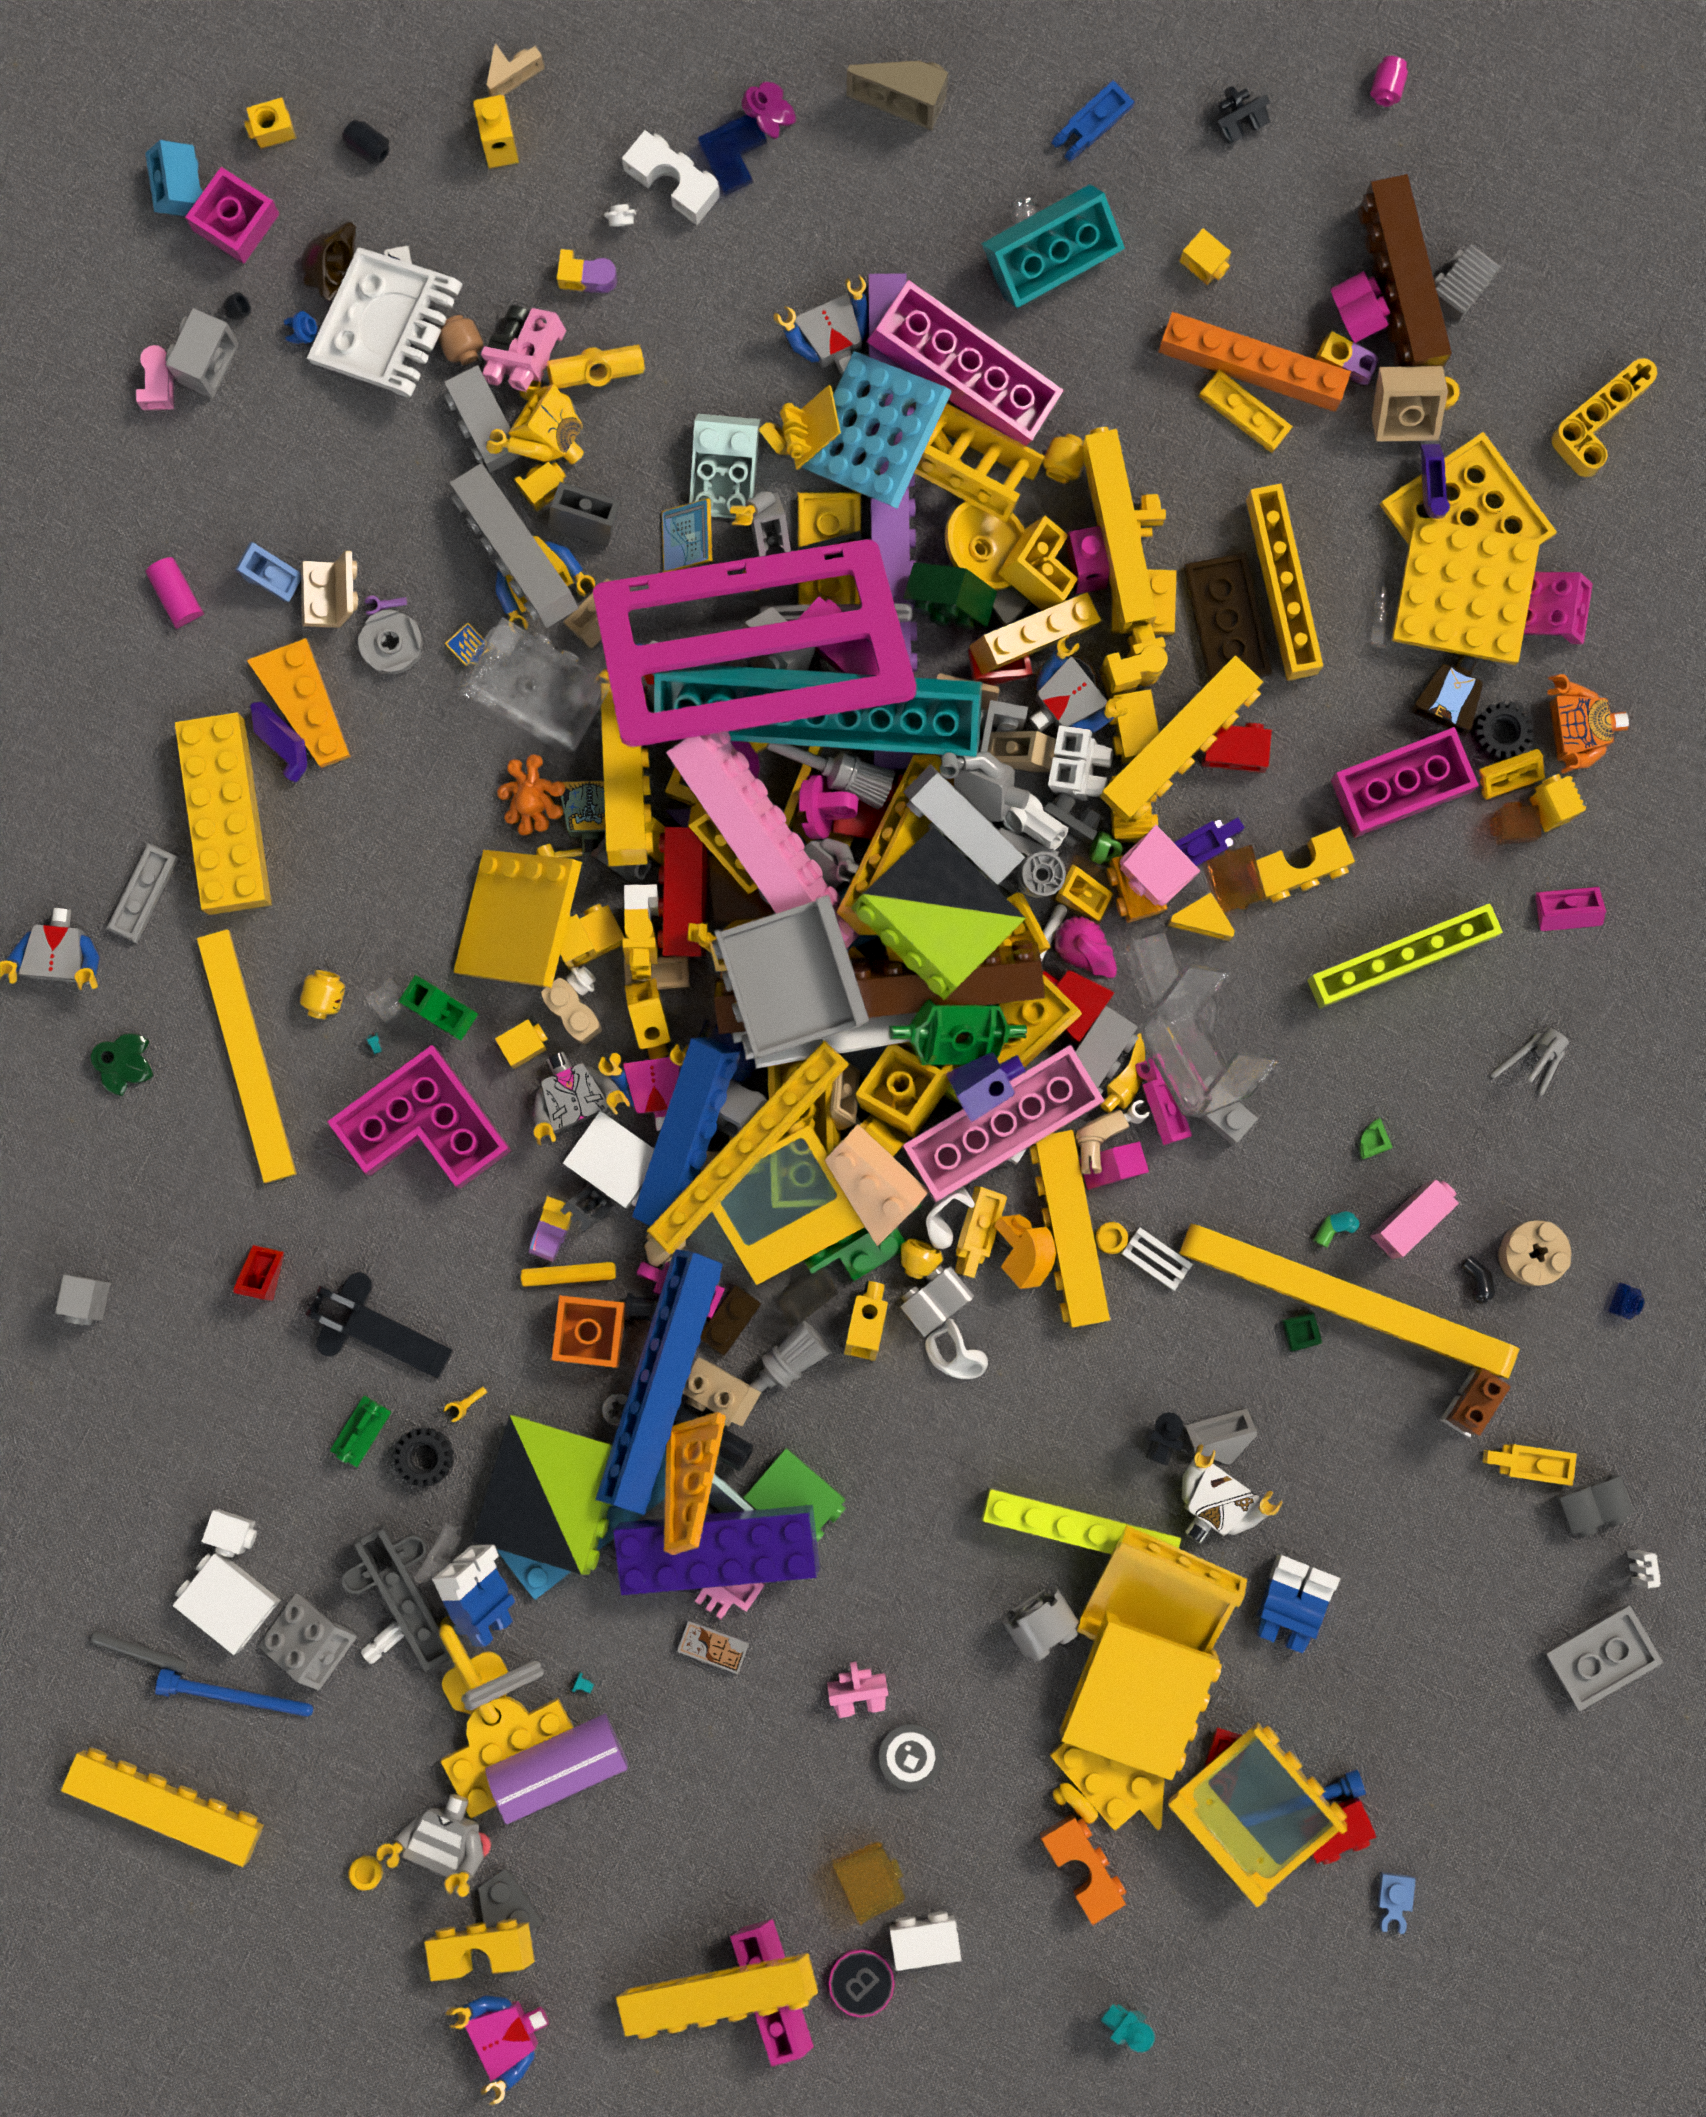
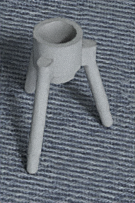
M1547 1028L1544 1034L1537 1032L1530 1042L1491 1073V1078L1499 1076L1531 1049L1538 1046L1535 1051L1541 1058L1528 1076L1527 1081L1529 1083L1533 1082L1546 1062L1550 1061L1551 1064L1538 1091V1094L1542 1096L1559 1062L1565 1055L1563 1050L1569 1044V1041L1563 1034L1553 1028Z

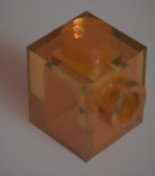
M1522 802L1504 803L1503 808L1497 810L1494 813V817H1491L1490 820L1491 835L1496 836L1497 845L1535 842L1542 837L1539 805L1522 806Z

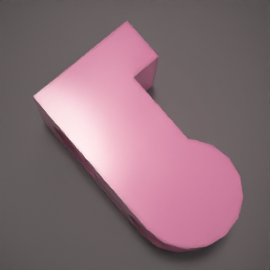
M148 346L141 353L140 361L145 369V389H136V402L142 410L174 409V377L166 366V351L160 346Z

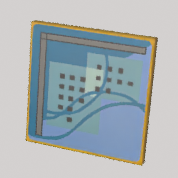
M706 498L662 511L663 572L681 570L712 561L710 499Z

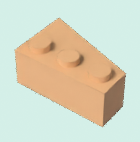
M858 1124L825 1159L826 1164L877 1246L919 1205L929 1192L925 1186Z

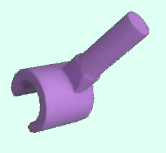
M368 596L364 601L366 604H378L374 611L365 612L369 617L384 609L407 605L406 597L379 600L375 596Z

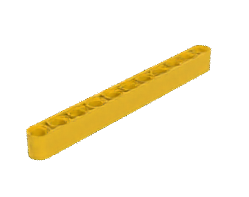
M1190 1223L1179 1252L1180 1255L1469 1366L1478 1369L1484 1368L1491 1374L1501 1378L1509 1379L1520 1350L1518 1347L1196 1224Z

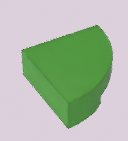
M1381 1118L1369 1124L1361 1135L1359 1142L1361 1160L1393 1148Z

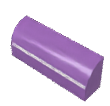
M605 1713L485 1769L493 1797L507 1825L623 1772L628 1767L626 1756Z

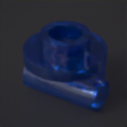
M1619 1282L1608 1313L1629 1320L1639 1315L1645 1303L1641 1290Z

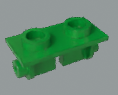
M364 1395L330 1451L336 1454V1457L341 1461L349 1462L358 1468L392 1412Z

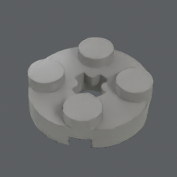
M383 610L367 619L362 632L359 634L358 646L366 663L375 671L381 674H399L407 671L420 660L423 638L419 627L412 618L399 613V611ZM387 635H392L394 639L399 638V643L396 644L395 649L383 648L382 643L386 642Z

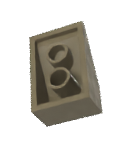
M920 60L849 65L847 69V96L933 130L946 100L949 72L945 71L937 63H925Z

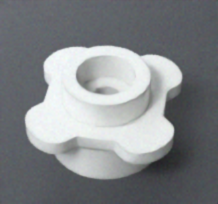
M628 204L610 206L611 212L604 213L605 217L609 220V227L634 224L633 215H636L635 210H629Z

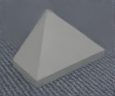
M1248 1409L1185 1425L1195 1453L1197 1446L1202 1444L1201 1455L1210 1456L1212 1451L1215 1450L1214 1460L1230 1465L1257 1436V1431Z

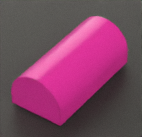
M174 558L161 559L146 569L145 573L176 629L204 615Z

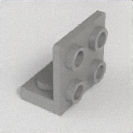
M990 700L988 709L982 708L980 734H983V738L979 740L978 752H987L992 727H997L998 732L1023 731L1028 707Z
M295 1594L263 1638L259 1648L296 1682L320 1690L357 1636L350 1629L331 1622L303 1596Z

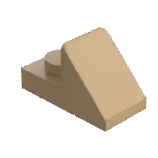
M496 44L494 45L487 80L490 97L507 94L545 69L542 55L536 46L529 50L524 49L518 52L512 61L508 62Z

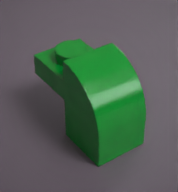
M417 975L413 977L398 1001L462 1041L478 1016V1013Z

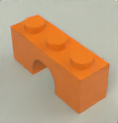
M1072 1813L1039 1834L1058 1867L1071 1860L1082 1861L1089 1867L1087 1881L1073 1892L1092 1925L1126 1905L1122 1896L1127 1891L1117 1875L1113 1878L1109 1876L1105 1867L1110 1863L1100 1847L1095 1850L1093 1849L1088 1840L1093 1834L1083 1818L1077 1821Z

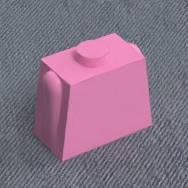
M1157 825L1120 859V865L1122 866L1120 870L1130 879L1128 884L1131 889L1139 896L1144 894L1155 906L1157 904L1161 906L1167 904L1200 872L1197 866Z

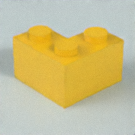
M1044 515L1024 530L998 574L1042 611L1064 602L1078 580L1072 572L1055 559L1069 535Z
M601 904L592 906L584 911L585 916L580 919L577 914L572 917L569 914L560 955L570 971L572 967H580L623 945V938L625 937L609 905L604 907Z

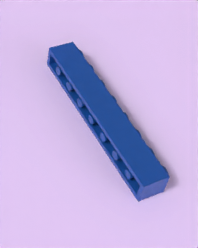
M678 1249L674 1251L595 1500L645 1515L647 1505L651 1500V1492L656 1476L661 1468V1460L671 1436L672 1425L681 1404L683 1390L691 1373L693 1358L700 1344L704 1323L710 1312V1304L715 1288L720 1280L723 1263L690 1251Z

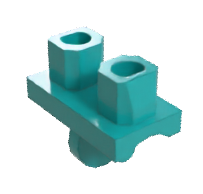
M1112 2004L1101 2019L1104 2024L1114 2031L1110 2039L1118 2045L1128 2044L1136 2052H1145L1153 2047L1155 2033L1150 2025L1144 2023L1146 2016L1139 2010L1128 2011L1120 2004L1117 2006Z

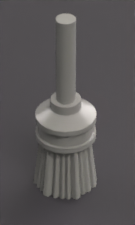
M767 743V750L820 770L821 775L827 777L829 789L855 794L859 800L877 810L882 808L889 795L895 775L892 769L861 762L859 757L850 756L844 751H841L835 758L827 756L825 759L789 744Z
M803 1320L779 1347L775 1345L772 1351L761 1357L763 1369L759 1372L760 1377L751 1383L750 1386L760 1392L768 1386L772 1388L776 1384L788 1388L795 1379L801 1377V1372L829 1355L831 1351L813 1326Z

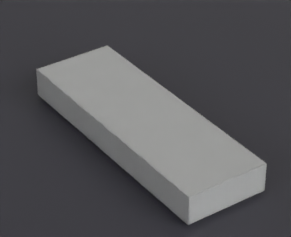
M148 843L106 929L138 943L179 858Z

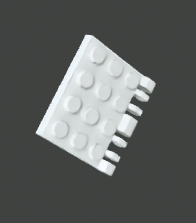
M358 247L307 359L312 364L411 398L416 385L409 380L418 382L421 375L416 369L402 365L405 357H408L418 363L426 364L429 358L428 355L410 346L413 344L423 350H433L441 330L435 325L422 320L425 318L432 323L444 325L446 317L439 311L429 309L428 306L432 300L439 305L452 308L454 299L450 296H458L462 283L453 277Z

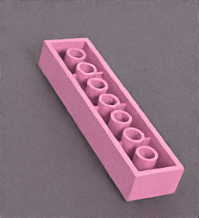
M729 732L686 738L666 752L775 913L816 901V898L829 895L847 949L860 935L837 913L841 903L838 892L832 886L827 885L822 878L823 872L818 863L813 859L810 860L803 850L804 843L796 833L790 831L785 823L786 817L778 806H773L767 797L768 791L765 785L759 779L754 778L748 769L749 763L746 757L741 752H737L731 744Z

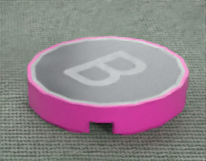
M868 1949L850 1950L840 1956L831 1968L829 1978L830 1994L837 2007L848 2015L860 2018L873 2016L883 2010L892 1998L895 1985L893 1972L887 1960L876 1951Z

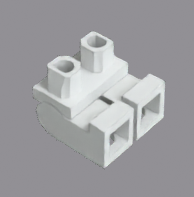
M1059 725L1054 750L1056 757H1053L1048 786L1054 794L1059 796L1061 793H1066L1074 799L1088 801L1089 796L1100 797L1102 791L1108 786L1107 777L1093 776L1095 766L1111 767L1113 750L1097 745L1096 740L1091 738V730Z

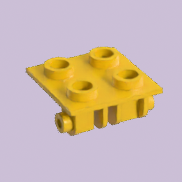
M828 385L801 409L795 407L792 403H786L780 410V417L784 422L782 428L784 438L787 441V453L794 458L796 469L802 467L841 433L831 385Z

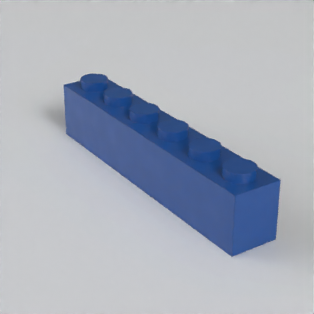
M710 1037L691 1038L632 1217L651 1227L699 1175L700 1169L707 1158L706 1151L710 1139L716 1132V1122L720 1110L726 1102V1092L730 1080L736 1072V1062L740 1052Z

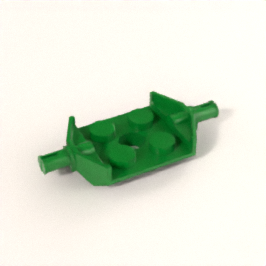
M931 999L926 1000L912 1019L911 1024H908V1026L890 1025V1030L888 1031L891 1040L908 1039L922 1065H965L989 1053H994L996 1058H998L1004 1044L1008 1043L1009 1038H1026L1027 1036L1025 1024H1007L999 1004L934 1005ZM969 1032L968 1038L963 1042H955L956 1037L960 1033Z

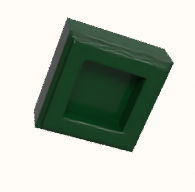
M1314 1312L1282 1320L1290 1352L1323 1344Z

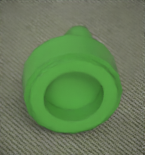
M1100 831L1092 842L1089 859L1098 864L1103 862L1110 863L1112 858L1121 855L1122 846L1119 841L1112 839L1111 834ZM1110 847H1113L1114 852L1107 855Z

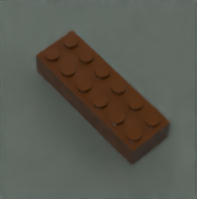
M1408 174L1371 181L1366 193L1363 195L1361 205L1358 206V217L1361 225L1365 224L1368 235L1365 236V245L1368 254L1373 255L1375 265L1372 266V273L1377 283H1380L1382 292L1380 297L1383 296L1391 314L1387 315L1389 320L1387 335L1390 343L1394 342L1395 367L1443 366L1444 368L1452 355Z

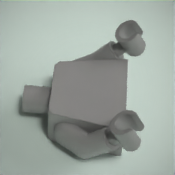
M950 752L943 755L942 765L940 766L941 776L946 779L954 778V787L989 822L1002 821L1011 807L1026 808L1029 801V791L1014 787L1015 770L1011 766L1001 763L991 753L977 752L976 757L963 755L958 759L955 754Z
M797 833L804 843L803 850L810 859L818 863L823 872L822 878L828 886H832L839 893L846 885L852 882L860 865L855 863L850 847L847 844L830 838L817 839L807 844Z

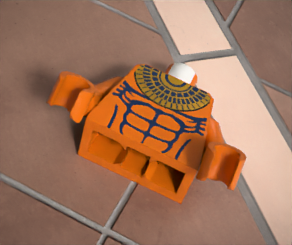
M1566 675L1550 676L1548 680L1554 682L1555 688L1547 690L1548 695H1561L1556 696L1549 703L1557 761L1564 760L1566 763V768L1561 769V772L1565 774L1574 769L1589 768L1605 755L1607 747L1614 741L1613 732L1628 730V715L1626 712L1610 713L1608 699L1599 698L1596 692L1569 681Z

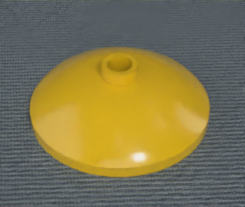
M966 501L951 513L945 527L946 550L954 567L967 568L993 589L1002 590L1010 587L1011 584L999 575L998 572L1025 529L1014 513H1012L1006 523Z

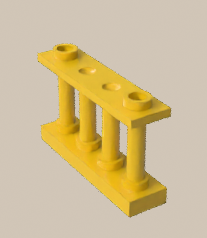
M946 403L914 473L1007 523L1020 497V494L1014 491L1023 476L1034 481L1045 456ZM941 430L957 439L948 454L931 446ZM968 446L984 454L976 469L958 461ZM995 461L1012 469L1003 484L986 476Z

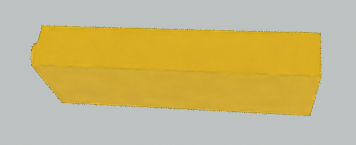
M1108 427L1095 428L1090 431L1089 435H1085L1082 447L1083 459L1097 525L1101 527L1109 562V582L1120 633L1125 634L1130 633L1136 627L1147 624L1153 626L1157 614L1117 429L1109 430Z

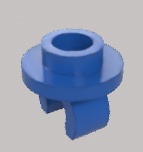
M300 311L284 321V325L294 329L292 335L286 336V341L299 344L301 342L310 343L315 340L317 325L313 317L308 313Z

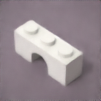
M644 130L622 157L624 171L647 188L659 177L671 176L679 182V186L671 195L672 206L698 225L720 197L717 179L707 171L700 172L693 166L692 160L682 152L676 154L668 148L669 144L660 135L654 134L652 136Z

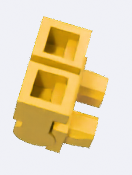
M1151 624L1132 629V636L1127 639L1130 652L1125 659L1121 660L1119 652L1106 656L1099 672L1108 700L1112 699L1115 695L1135 692L1137 685L1144 687L1152 686L1157 682L1167 665L1168 657L1164 650L1166 647L1164 638H1155Z

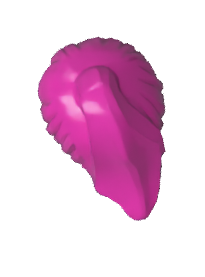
M1083 916L1066 918L1059 928L1056 929L1054 936L1055 950L1059 953L1060 957L1074 967L1089 970L1093 975L1114 978L1117 966L1113 950L1107 945V940L1104 938L1105 934L1100 929L1099 924L1090 921L1088 918L1085 919Z

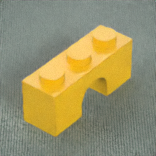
M1341 827L1313 837L1306 843L1311 854V863L1307 868L1297 869L1290 866L1282 850L1253 861L1248 868L1262 902L1271 899L1273 903L1290 897L1289 891L1301 887L1303 892L1320 885L1318 879L1330 875L1331 880L1348 874V868L1355 863V860Z
M516 1919L502 1920L497 1922V1926L486 1928V1923L471 1924L466 1926L465 1931L457 1932L455 1927H445L435 1930L436 1935L425 1941L431 1981L461 1978L473 1970V1949H480L488 1955L492 1974L524 1970L535 1962L529 1922L517 1924Z

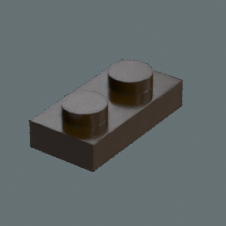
M735 1285L702 1331L701 1340L725 1356L762 1303Z

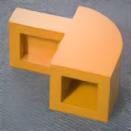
M1020 1214L1001 1216L994 1227L1013 1247L1001 1268L1020 1289L1041 1286L1055 1262L1056 1249L1052 1234L1047 1227L1032 1228L1030 1221Z

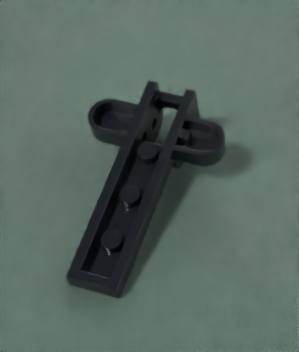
M360 1272L350 1275L341 1293L326 1286H319L316 1298L310 1308L307 1309L305 1315L324 1324L316 1341L317 1349L322 1355H338L343 1350L349 1336H352L437 1379L440 1378L453 1349L366 1307L365 1304L373 1290V1281L369 1275ZM325 1296L354 1309L346 1325L318 1312Z

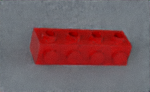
M665 827V833H661L659 838L660 853H664V866L660 865L659 884L664 885V898H659L658 902L659 917H663V930L658 932V948L663 949V956H706V949L701 947L698 942H691L687 939L689 923L706 924L708 848L690 827Z

